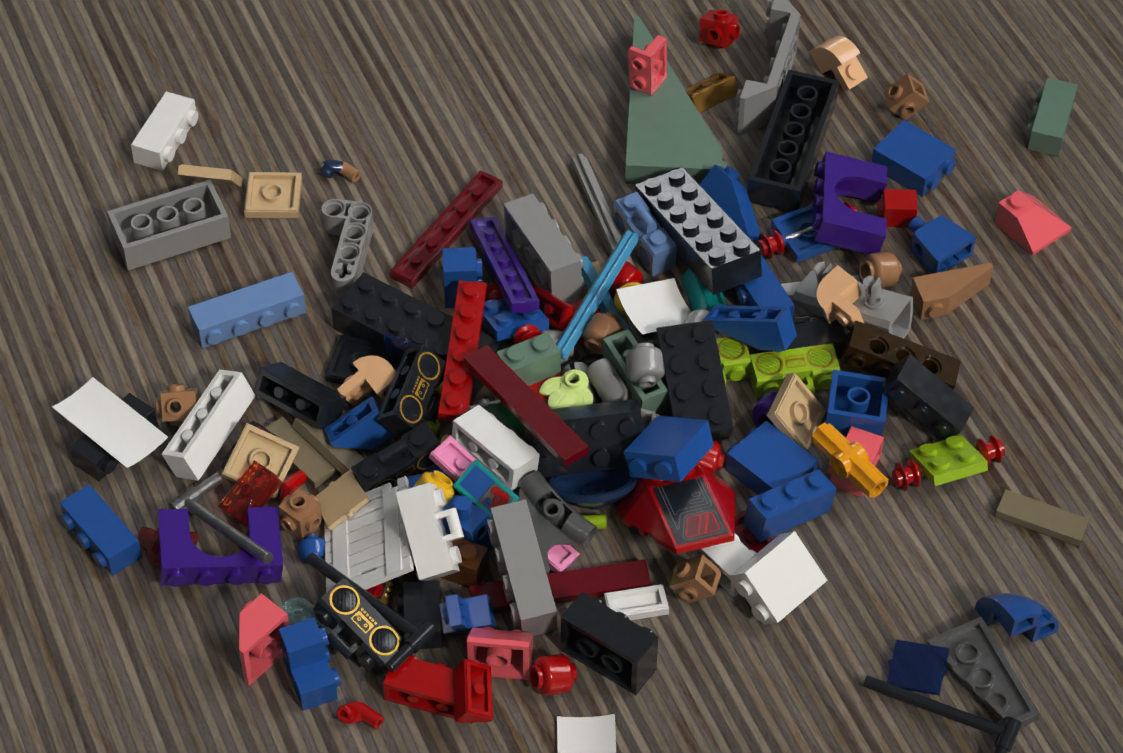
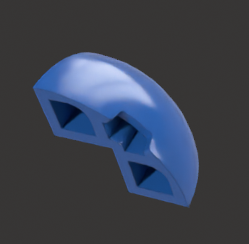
M1012 593L993 594L979 599L975 605V610L980 617L982 616L987 626L1000 622L1010 638L1025 632L1033 643L1058 632L1059 624L1052 613L1037 601L1022 595Z

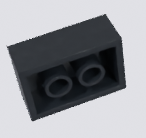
M581 592L561 616V651L632 694L637 695L657 670L658 636L651 629L641 627L631 621L624 613L616 612L605 606L600 599L590 597Z

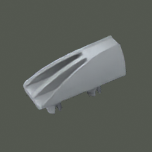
M824 261L815 265V271L811 270L795 290L793 300L798 305L819 317L824 315L817 300V288L821 280L832 271V264L830 263L826 268ZM873 275L866 277L863 280V284L858 282L862 296L853 305L860 310L864 324L903 339L907 334L909 335L913 315V297L882 289L881 278L879 277L875 282Z

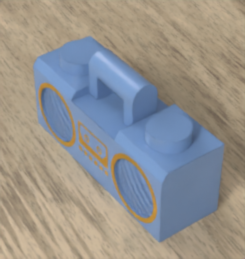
M638 192L615 200L613 203V218L621 235L627 230L637 233L638 242L633 251L650 275L655 276L675 268L677 245L651 214L650 208Z

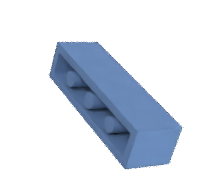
M293 272L189 306L188 311L194 333L201 347L204 348L236 336H242L262 327H268L274 323L297 317L300 314L306 313L304 293Z

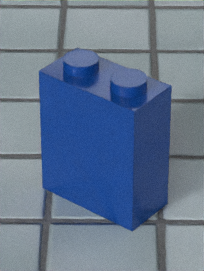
M903 120L873 149L871 163L887 166V177L909 190H916V194L923 197L930 189L934 190L945 175L952 173L956 165L954 161L956 149L908 121Z
M657 416L624 451L630 477L681 482L714 446L708 420Z
M767 420L759 427L752 428L745 439L739 444H733L726 453V471L757 495L816 471L818 466V459Z

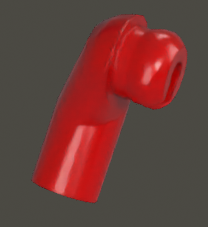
M297 470L282 482L280 503L286 496L291 495L307 481V476L303 471Z
M360 701L342 705L336 711L337 719L344 724L365 722L376 730L384 721V716Z

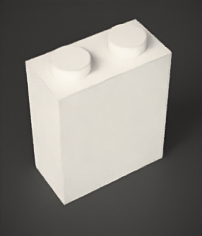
M795 531L778 535L730 575L735 582L736 590L741 596L746 598L752 607L754 617L762 622L763 625L781 621L828 581Z

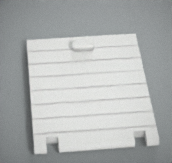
M406 476L397 479L396 487H392L391 483H387L366 492L370 501L357 510L351 518H347L333 530H330L324 521L325 561L365 590L414 571L413 555L396 492L409 489V480ZM326 577L327 593L336 584Z

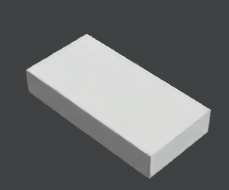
M663 584L604 593L605 606L616 612L624 613L630 620L669 614V606Z

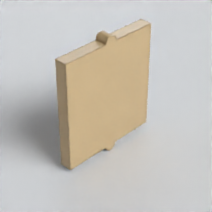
M351 469L336 481L330 482L327 488L315 496L321 504L322 517L330 530H333L347 518H351L357 510L370 501Z

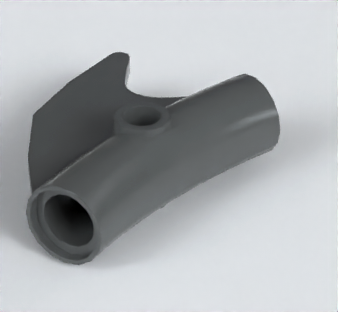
M535 471L525 476L519 482V501L525 499L527 501L546 574L550 572L548 552L553 546L573 545L584 549L592 540L597 526L569 506L549 485L540 471Z

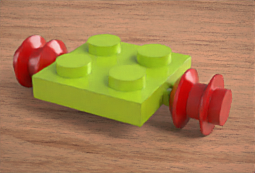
M962 435L950 436L946 440L932 444H923L919 448L909 450L910 459L907 460V466L903 467L900 463H896L895 470L892 471V478L894 484L903 491L908 490V484L910 483L915 487H919L923 476L934 486H938L988 471L991 459H994L997 463L1002 462L1005 448L1002 441L994 435L989 436L987 443L981 438L978 439L975 448Z

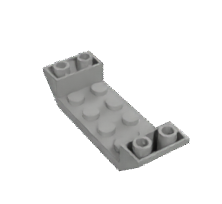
M774 0L768 3L766 16L770 17V20H767L765 35H768V46L775 47L774 55H776V58L771 57L768 68L770 76L765 75L763 83L746 79L743 90L738 89L735 104L739 105V108L737 107L734 117V123H738V135L747 134L769 124L787 72L792 69L797 54L801 15L788 0Z

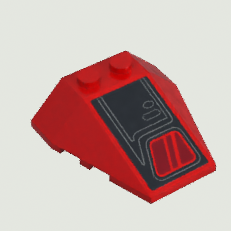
M697 464L681 482L638 478L635 488L616 507V514L628 528L634 525L639 528V534L643 536L650 534L654 536L655 543L675 554H680L734 541L736 494L727 482Z

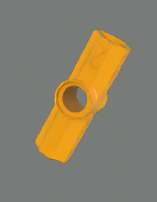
M824 422L811 435V442L830 460L833 471L842 479L848 477L868 498L877 497L888 485L889 479L869 461L868 454L863 446L858 442L850 443L830 423L826 424Z

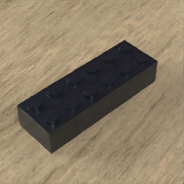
M788 70L748 178L747 193L750 202L787 211L800 209L837 103L838 80Z
M683 167L635 185V191L638 192L650 208L651 214L677 245L676 254L713 295L762 277L761 250Z
M364 272L331 308L334 330L371 343L372 348L384 354L386 352L390 353L392 360L398 363L401 362L405 350L422 344L443 359L445 363L447 361L453 317ZM481 331L478 349L488 345L496 354L497 351L503 350L501 341H497L494 337ZM475 375L471 400L484 386Z

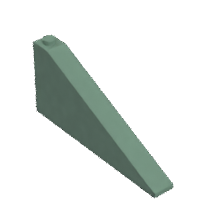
M634 16L633 46L644 50L645 46L654 39L641 18ZM668 62L667 78L652 96L630 87L625 183L638 184L683 167L700 184L715 164L723 168L727 167V161H722L721 147Z

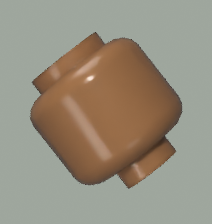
M887 251L866 255L859 267L862 281L866 277L873 275L876 282L880 277L882 288L895 285L902 272L900 261H898L893 253Z
M611 312L594 314L582 334L585 346L590 351L603 355V339L624 331L623 326L620 324V318Z

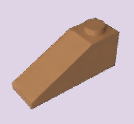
M992 263L913 277L910 296L913 297V303L920 320L947 315L988 286L993 270Z

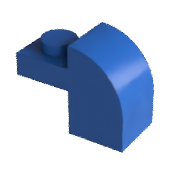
M458 594L445 596L446 603L439 604L443 631L446 635L469 634L472 627H491L497 629L492 599L487 594L462 599Z

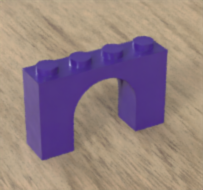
M826 151L823 160L817 161L814 176L818 177L813 189V193L817 195L812 208L816 212L812 221V229H815V241L867 254L880 252L886 238V218L852 210L838 199V196H851L877 203L881 199L887 185V166Z
M250 507L247 509L246 536L273 554V560L269 564L263 563L244 549L226 557L208 555L199 550L191 539L188 509H158L156 529L160 586L241 585L243 583L271 584L281 582L283 557L278 508Z

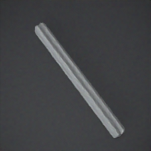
M578 154L572 158V164L612 253L622 236L587 157L583 154ZM629 255L626 261L630 262L633 266H635L631 256Z

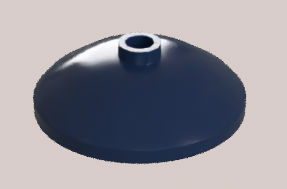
M628 467L552 476L549 480V485L567 504L591 510L601 509L627 496L637 484V477H630Z

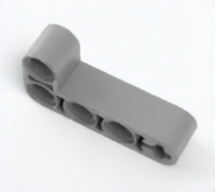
M330 199L322 205L323 228L328 234L340 236L331 268L333 294L337 298H341L362 274L373 234L372 208L367 203Z

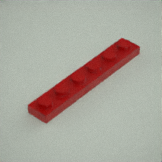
M459 281L438 412L439 421L453 422V420L470 409L474 374L464 365L463 357L479 348L487 294V283Z

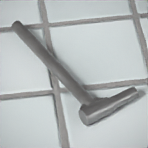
M216 472L195 488L191 487L169 503L170 509H188V512L197 516L263 563L269 564L272 562V553L200 505L202 496L223 482L219 473Z

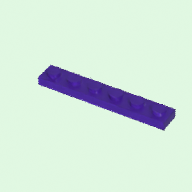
M489 217L470 220V231L511 313H527L539 310V298L497 218Z

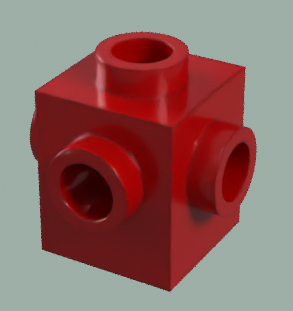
M709 10L700 18L699 42L711 44L715 48H726L737 40L740 35L738 15L731 14L727 10Z

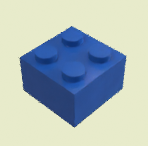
M833 370L825 423H830L846 437L851 426L882 436L888 394L881 387L886 378Z

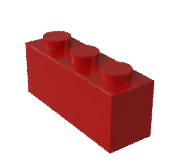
M411 655L394 673L388 670L383 682L384 700L454 719V669L441 663L425 662Z

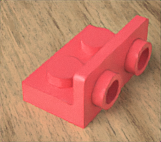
M657 35L651 43L645 46L644 50L634 46L628 49L630 87L652 96L667 78V38Z

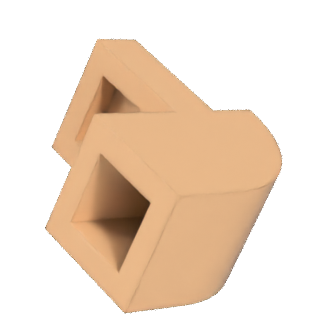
M835 36L809 51L821 74L832 69L844 92L868 78L856 57L860 54V51L846 37Z
M837 265L821 280L817 288V300L824 318L829 324L837 319L844 327L849 325L851 328L855 321L864 323L860 310L853 305L862 296L858 282Z
M365 356L354 361L353 364L359 371L347 377L343 384L337 388L340 394L344 395L352 406H355L372 390L385 400L397 370L388 361L379 356Z

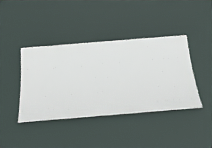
M675 278L616 289L628 317L642 334L655 332L658 327L684 324L691 313L680 294Z
M94 377L74 394L52 406L126 468L148 456L168 438V436Z
M615 714L595 717L557 716V753H616Z

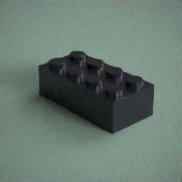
M713 320L656 328L653 341L654 346L660 349L663 355L665 374L661 380L668 390V417L708 420L712 440L730 438L734 426Z
M637 399L552 409L589 446V454L564 467L523 425L525 443L532 446L540 454L537 471H540L543 477L626 468L627 463L624 451L643 432L641 409Z

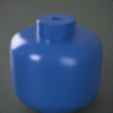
M315 534L305 536V539L298 543L300 561L306 563L307 556L312 552L324 560L326 555L325 539L317 537Z

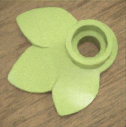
M578 369L569 370L561 377H552L546 380L539 390V394L549 397L548 406L551 409L593 404V395L588 389V376L585 372ZM573 380H579L577 383H570Z

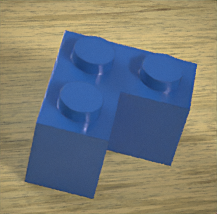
M475 247L442 248L445 308H455L459 281L483 282L482 279H477L478 277H483L482 261L481 258H476Z
M313 617L280 628L279 635L283 661L302 710L304 711L337 700V687L341 686V681L336 668L330 669L328 664L331 661V657L327 648L329 641L324 627L318 628Z

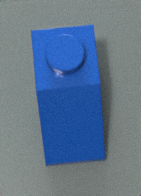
M372 396L324 428L330 444L338 448L373 450L380 444L386 443L395 434L376 420L381 407Z

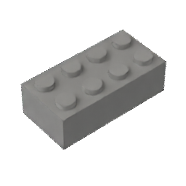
M211 179L107 211L111 234L127 270L231 238L228 215Z
M533 193L504 203L506 237L520 264L535 286L541 287L569 305L583 298L582 288L585 287L581 269L584 268L583 259L580 253L574 252L569 238L566 235H562L557 221L550 218L545 204L539 202Z
M526 499L491 508L492 518L487 519L488 535L491 546L495 550V560L499 575L505 574L502 575L506 602H513L509 603L514 630L520 629L522 632H531L533 636L556 631L557 610Z

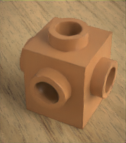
M908 73L884 90L887 109L893 115L897 114L904 120H907L929 103L923 83Z
M184 384L167 385V390H162L160 393L161 397H156L157 415L162 414V421H170V426H181L198 401L197 388H185ZM173 402H179L181 408L175 407Z
M299 488L291 495L286 496L278 506L281 527L300 541L305 539V536L311 535L323 524L319 500L314 495L306 494Z
M703 554L677 562L673 569V576L669 587L687 603H692L715 595L722 571Z

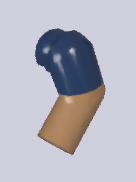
M328 159L323 162L324 165L320 169V173L328 178H332L335 171L354 183L361 177V171L345 161Z

